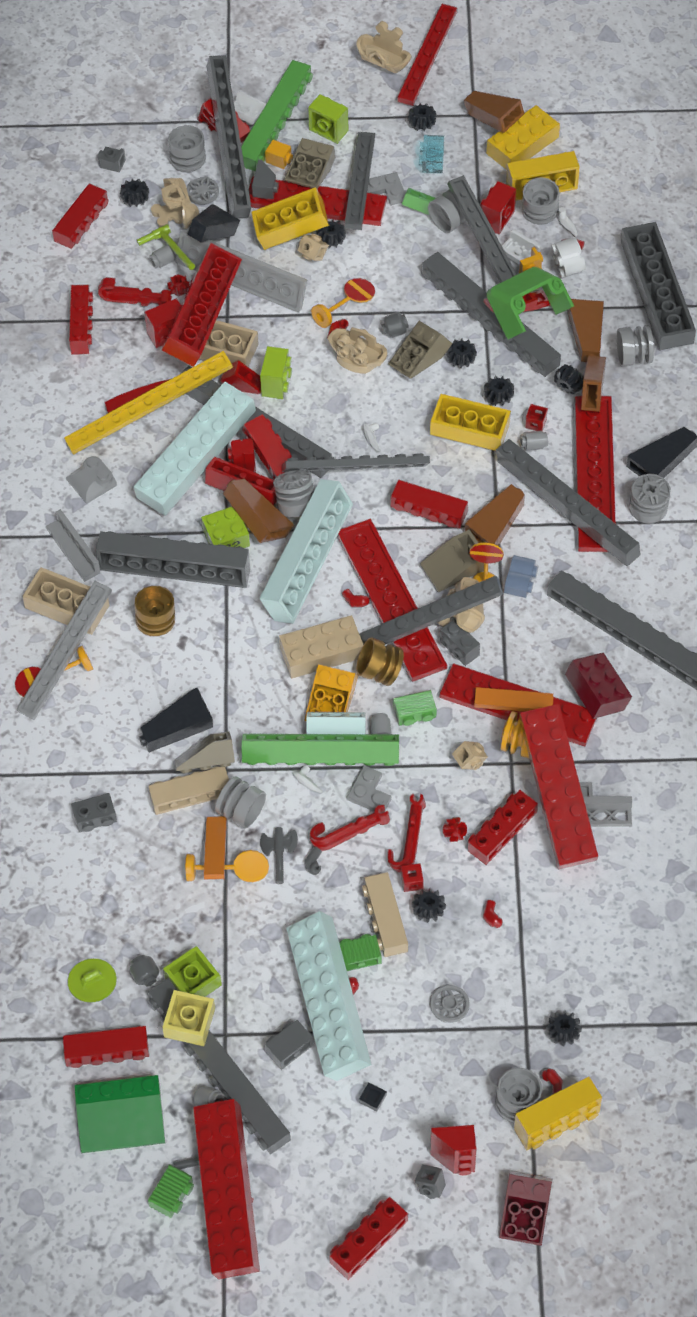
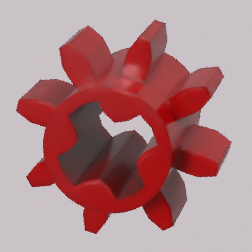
M179 274L170 277V282L167 283L171 294L178 297L186 294L187 288L190 286L186 276L183 277Z
M460 817L446 819L447 823L443 825L444 836L450 837V842L464 840L463 837L467 834L466 823L460 822Z

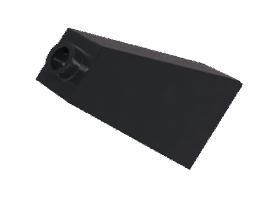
M211 204L193 218L187 235L200 243L235 236L240 220L218 206Z
M682 427L629 454L626 467L638 476L656 474L665 478L697 447V435L686 427Z
M198 687L188 692L140 728V743L142 747L146 746L149 753L213 728L212 716Z

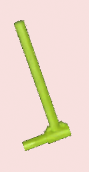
M168 224L136 239L140 246L153 239L162 238L190 270L195 268V264L168 235L171 233Z

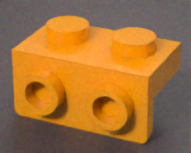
M535 247L531 248V257L520 260L519 274L532 267L542 269L543 256Z

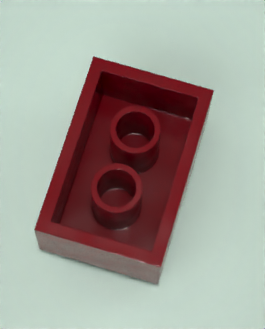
M604 652L572 660L565 673V676L593 719L624 711L632 698L631 693Z

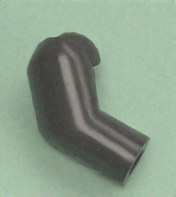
M313 847L305 859L307 871L312 875H317L321 871V865L319 866L317 859L322 851L317 847Z

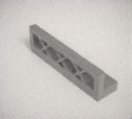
M62 510L56 511L57 520L46 526L49 534L84 582L100 574L97 558Z
M583 796L591 827H632V796ZM598 813H605L608 818L599 820L595 816ZM617 813H627V820H619L615 815Z

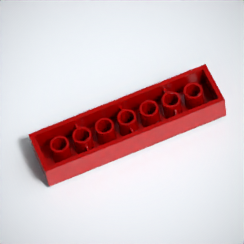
M210 243L201 259L162 347V351L192 367L195 366L202 355L241 264V258Z
M559 704L521 712L519 720L558 870L597 861L599 856Z
M235 1099L195 1106L193 1110L211 1273L220 1280L260 1272L241 1105Z

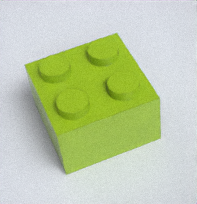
M319 94L308 107L309 130L338 144L349 131L348 107Z
M267 346L260 374L262 397L283 399L284 393L288 392L289 382L287 380L292 376V357L289 356V349Z
M233 507L201 517L202 530L209 544L243 548L250 546L247 528Z
M197 946L163 968L165 980L169 978L177 990L206 997L222 986L221 975Z

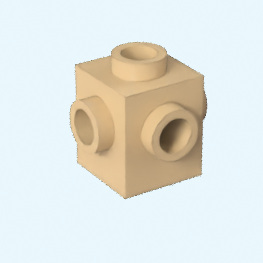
M316 234L304 235L299 242L297 251L303 254L302 257L305 259L322 261L329 245L323 242L322 238Z
M464 741L452 753L461 769L477 770L488 758L484 752V747L478 742Z

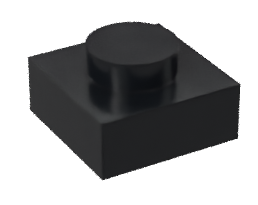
M368 1082L359 1098V1103L377 1112L387 1095V1091Z

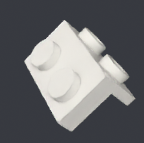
M239 91L236 101H234V106L240 119L249 125H254L266 103Z
M514 229L510 231V238L502 245L507 257L519 265L520 260L531 257L532 247H535L538 252H540L541 247L536 241H532Z

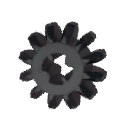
M419 103L418 106L413 105L409 109V124H411L412 128H416L417 131L423 129L425 132L426 128L431 129L436 123L437 114L433 106H428L427 103L425 105Z
M132 178L130 182L125 180V184L121 185L120 197L124 204H128L130 207L133 205L138 207V204L144 205L145 201H148L149 188L145 181L141 182L140 179L135 181Z
M332 219L328 221L329 226L316 230V235L320 236L321 240L329 245V249L331 246L337 248L338 244L342 245L343 240L346 238L344 225H341L340 221L334 222Z
M463 338L460 341L454 339L446 352V356L448 357V362L453 363L454 367L457 365L460 368L464 365L469 367L470 364H474L477 351L474 343H470L469 339L467 341H464Z
M564 364L555 372L554 382L566 393L574 395L582 389L584 376L581 375L582 373L577 368L575 369L572 365Z
M495 375L494 379L489 378L488 383L484 385L485 398H488L489 403L494 402L495 406L498 403H501L502 406L505 402L510 403L511 398L514 396V384L511 383L510 378L504 379V376L498 378Z
M431 888L428 889V892L421 889L420 894H415L412 901L414 915H418L419 920L426 918L427 923L431 918L436 922L438 916L442 917L444 915L443 910L446 909L444 895L439 896L438 890L433 893Z
M564 1010L561 1015L556 1011L555 1017L550 1016L548 1021L550 1024H547L546 1030L549 1031L548 1037L554 1038L555 1044L561 1041L564 1047L566 1042L572 1045L574 1039L578 1040L580 1038L579 1033L582 1031V1026L579 1025V1018L574 1019L575 1014L573 1012L567 1015L566 1010Z

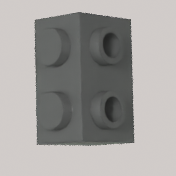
M456 619L440 629V642L464 666L480 656V643L469 632L461 629L457 625Z
M110 793L71 803L79 833L83 831L89 832L101 826H110L117 822Z
M296 1020L293 1023L286 1024L278 1035H272L266 1041L265 1050L268 1056L282 1070L314 1045L313 1036Z

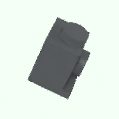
M105 146L104 150H100L98 153L100 168L120 173L126 161L125 150L123 148L118 150Z
M422 1164L415 1178L420 1194L427 1196L429 1199L440 1198L446 1186L442 1168ZM429 1175L434 1176L432 1180L429 1179Z

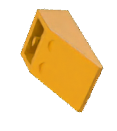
M318 664L304 721H307V712H348L358 675Z

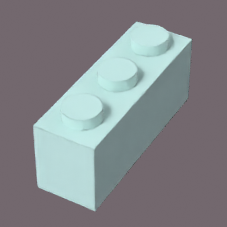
M307 712V734H366V712Z

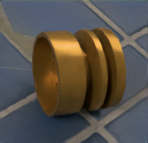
M152 585L143 588L137 593L134 605L138 629L143 634L149 636H161L171 631L175 625V603L172 593L167 588Z
M369 638L358 656L356 665L357 675L369 680L374 678L377 683L391 686L398 677L404 657L402 648L394 647L391 644L385 646L383 641Z

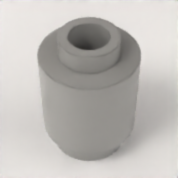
M165 245L152 252L149 259L154 268H161L175 261L176 253L168 245Z
M542 431L524 432L523 436L520 437L521 447H524L525 451L547 447V433Z
M377 713L372 716V734H391V724L387 714Z
M200 1086L195 1092L194 1100L196 1105L200 1106L225 1101V1095L218 1089Z

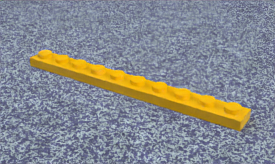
M222 351L69 434L64 439L74 455L230 370L233 366L226 353Z

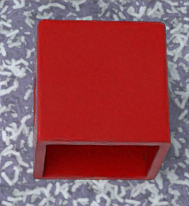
M530 404L526 415L525 428L543 432L547 421L548 408ZM536 410L542 411V414L536 413L535 411H536Z
M421 863L401 866L404 892L424 889Z

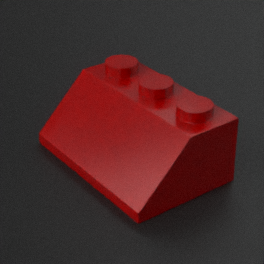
M474 1125L431 1128V1156L453 1174L459 1173V1175L465 1176L475 1172L477 1148Z

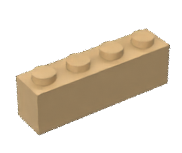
M213 767L207 771H198L188 776H178L172 780L159 781L149 785V793L155 815L218 799L222 789L229 781L226 768Z
M388 872L364 877L365 885L362 886L364 898L368 897L369 900L367 910L369 915H373L374 921H371L374 933H378L379 939L377 941L380 951H383L384 957L408 952V941Z

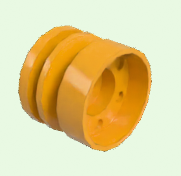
M512 711L503 728L501 751L506 752L511 744L510 753L514 754L519 746L521 747V757L529 759L520 720L517 722L518 714Z

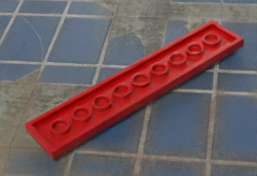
M575 396L577 493L616 524L612 396H602L600 411L581 410L582 396ZM578 527V552H608Z
M368 519L340 529L337 537L382 624L418 609L372 520ZM428 627L392 642L394 647L402 648L404 653L403 665L412 682L447 669V663Z

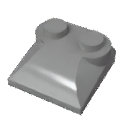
M96 456L88 457L84 461L83 466L66 477V480L86 504L117 486L111 471Z

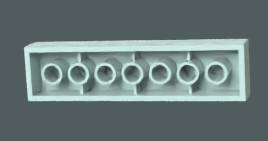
M224 382L135 484L136 497L166 516L205 471L214 456L217 457L256 411L254 399Z
M320 479L264 591L261 593L260 600L274 621L294 623L353 505L339 481Z
M319 911L286 929L324 1076L338 1081L372 1064L333 918Z

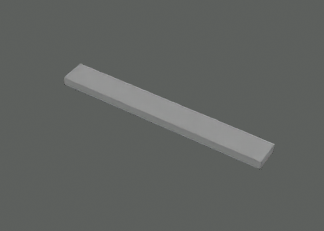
M97 581L93 582L17 708L19 713L35 720L112 592L111 588Z

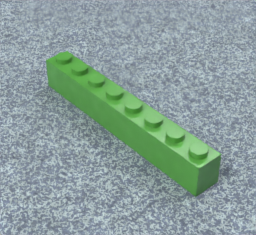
M295 60L291 61L241 147L246 169L256 172L258 159L264 162L266 149L272 140L277 141L280 130L284 129L287 118L291 117L294 106L298 105L301 94L305 93L306 85L312 80L311 65Z
M243 734L242 763L249 765L266 763L268 765H275L277 763H286L287 765H295L297 763H305L307 765H315L317 763H325L326 765H335L336 763L355 765L356 763H364L368 766L382 763L391 766L399 764V734Z

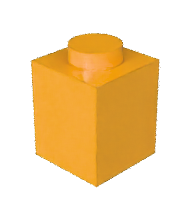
M272 140L265 151L266 163L285 169L287 164H290L293 159L291 146Z

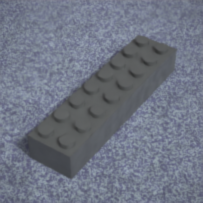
M652 222L622 228L621 244L659 350L694 344L696 329L657 223Z
M100 531L96 547L100 571L247 588L250 574L249 549L243 547H228L225 545H211L204 542L194 543L186 540L178 541L168 538L136 536L129 533H114L112 531Z

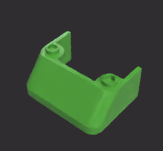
M532 267L493 286L487 291V299L507 339H511L526 331L518 315L524 312L526 307L522 296L540 287L543 288L556 315L574 307L560 278L539 267Z

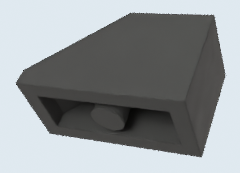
M258 159L252 184L253 197L274 199V194L278 193L279 182H276L274 172L262 160Z

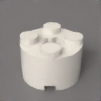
M575 237L551 244L554 254L553 261L556 266H560L558 270L561 278L586 270L584 257L581 256L580 252L582 251Z

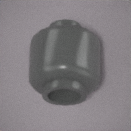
M400 312L385 316L384 324H381L384 334H389L392 338L405 334L407 328H409L405 314L402 315Z
M140 955L131 961L129 972L136 984L148 987L157 981L159 969L152 957Z

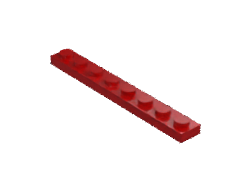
M441 4L398 95V102L411 106L415 104L457 14V7Z

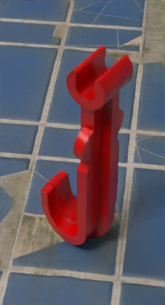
M110 277L103 278L98 287L99 296L109 302L129 304L140 302V305L148 306L150 303L161 305L172 299L170 290L153 293L150 288H144L141 291L139 288L115 286L116 278Z
M414 793L410 795L411 809L403 860L395 862L392 849H388V863L393 870L401 873V866L414 864L416 860L422 813L426 807L422 794H420L419 801L416 800Z
M378 805L374 813L366 817L361 816L356 822L350 823L324 837H318L325 831V825L323 822H320L310 831L311 844L321 851L329 850L355 837L359 833L367 832L369 828L377 824H388L390 822L389 811L385 810V805Z

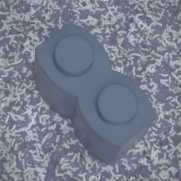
M513 556L504 586V593L526 598L527 594L532 592L534 582H531L532 577L536 578L538 566H535L536 560Z

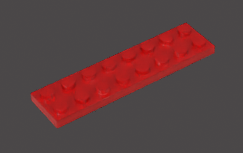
M252 176L248 190L251 208L260 209L312 188L283 180H276V182H279L278 193L274 194V199L253 197L252 184L254 176ZM319 186L317 190L323 199L327 219L345 221L350 190ZM367 193L363 224L381 226L387 195Z
M453 663L440 692V698L507 721L512 710L474 707L476 687L527 692L538 691ZM553 697V705L559 704L568 741L586 747L597 718L593 719L586 707ZM514 711L518 714L517 722L519 720L520 713L524 711Z

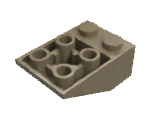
M302 138L284 180L318 189L330 172L336 158L334 146Z
M419 320L388 365L412 379L440 360L452 343L441 333Z
M470 530L452 537L420 563V566L438 592L455 585L463 577L470 578L477 573L483 572L484 563L474 560L469 553L470 548L478 543Z
M230 731L210 734L175 759L176 771L188 773L195 768L208 770L214 765H219L220 767L230 766L231 763L235 762Z

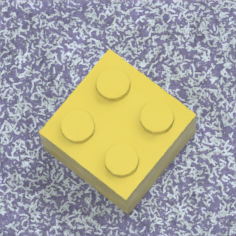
M174 990L162 1027L164 1037L205 1046L215 1012L214 999Z

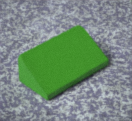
M408 188L402 205L430 215L428 204L436 198Z

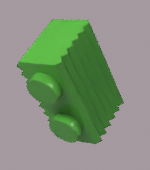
M431 690L393 698V707L399 726H410L417 721L428 722L436 718L437 708Z
M365 934L357 939H343L339 942L347 971L382 964V956L376 935Z
M169 1165L148 1199L149 1207L169 1218H172L174 1213L178 1214L183 1206L181 1201L184 1196H189L193 1190L192 1176Z

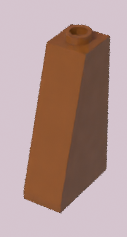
M473 91L464 99L467 113L470 116L502 133H505L525 114L521 99Z
M571 299L574 307L568 309L567 314L581 362H587L588 355L600 356L604 301Z
M588 355L583 380L581 410L600 411L606 357Z
M245 479L232 480L227 484L223 495L260 543L287 537L294 524Z
M511 484L465 523V531L470 530L478 543H491L499 546L523 508L525 494L520 488H516Z

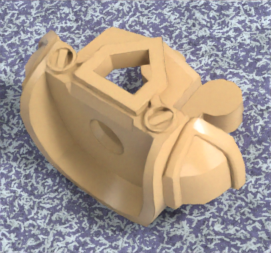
M380 21L375 27L380 34H376L375 37L368 34L361 35L356 42L357 49L362 60L376 64L392 73H398L407 66L412 56L408 51L402 50L403 44L399 39L403 31L399 27H395L390 31L388 30V24Z
M182 178L163 179L164 188L161 191L163 202L166 205L154 204L151 207L152 215L159 217L157 219L158 227L166 224L169 225L168 221L174 220L177 224L183 223L184 229H187L191 225L193 218L200 214L195 204L191 203L186 184Z
M351 327L350 331L335 329L327 338L331 347L337 352V362L352 372L366 374L377 366H381L387 358L385 346L377 343L376 337L369 334L365 329L361 330Z
M463 577L461 581L455 584V589H450L447 596L479 582L473 578ZM483 604L454 615L453 617L456 618L457 625L470 633L476 631L485 619ZM450 618L440 621L438 624L444 627L449 624Z

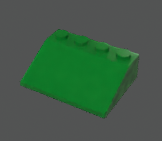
M158 1075L74 1085L81 1154L165 1143Z

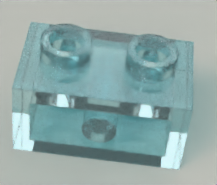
M424 135V141L420 142V152H423V155H419V165L422 166V173H443L444 136Z

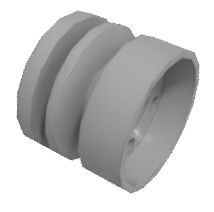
M189 125L173 129L168 137L172 166L177 170L185 172L201 168L206 161L203 132L199 128Z
M541 177L530 180L524 186L522 211L524 217L531 223L538 225L548 224L557 217L560 193L555 182Z
M450 189L428 204V211L432 221L444 233H450L459 227L460 224L466 222Z
M644 325L643 330L640 326H637L635 335H633L630 327L617 329V351L621 366L634 365L635 356H637L640 364H643L644 360L647 363L653 362L655 345L649 325Z
M292 470L275 478L273 484L277 496L278 510L284 516H302L307 503L314 493L313 480L310 473L302 470Z
M656 474L641 475L635 479L632 484L629 510L631 515L636 520L647 524L657 523L664 519L668 512L671 488L669 483L663 477Z
M235 776L222 789L216 802L215 811L220 815H224L227 819L233 817L234 823L246 829L259 816L266 800V793L255 786L249 788L248 782L242 781L241 778Z
M513 1068L506 1071L500 1077L495 1105L502 1118L515 1123L516 1113L540 1102L542 1084L538 1076L528 1069Z

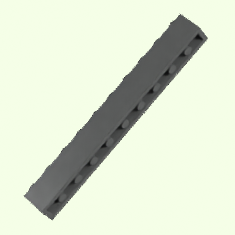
M226 55L209 56L206 68L230 214L238 219L248 218L251 211V202Z
M438 251L422 262V274L427 280H430L437 289L447 294L448 298L454 300L462 310H466L474 320L479 321L487 331L492 332L499 341L505 343L512 352L517 353L537 373L546 377L560 366L561 354L523 322L522 324L526 331L511 339H507L495 313L483 302L487 298V292Z
M188 365L181 373L191 369L192 367ZM211 379L187 392L186 395L205 405L221 385ZM255 406L256 411L247 422L263 414L265 418L270 420L272 430L280 436L281 444L284 449L289 450L292 458H298V461H302L309 457H316V460L332 457V454ZM329 470L310 472L322 478Z
M508 439L496 449L499 464L628 567L641 555L638 541L512 440Z
M561 570L549 583L547 596L697 690V653L686 649L681 643L670 639L664 632L654 629L651 624L643 622L635 614L627 612L619 604L611 602L603 594L592 590L587 584L576 580L569 573Z
M169 978L148 991V1003L154 1011L158 1010L163 1023L173 991L177 990ZM210 1030L205 1046L183 1042L185 1045L183 1048L190 1057L193 1055L197 1060L195 1063L201 1072L205 1071L209 1077L207 1078L214 1088L216 1086L225 1095V1100L235 1099L241 1105L242 1119L246 1123L244 1126L251 1135L254 1133L258 1138L257 1143L263 1151L267 1150L271 1155L291 1141L289 1130Z

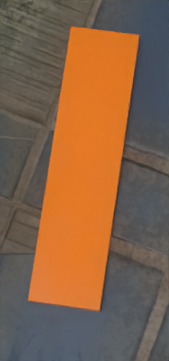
M476 687L475 708L525 712L553 705L552 693Z
M224 816L207 817L204 880L224 879L227 818Z

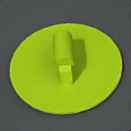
M87 959L79 962L73 967L68 976V987L71 994L78 1000L88 1003L98 1002L107 998L115 989L117 982L114 968L108 962L101 959Z

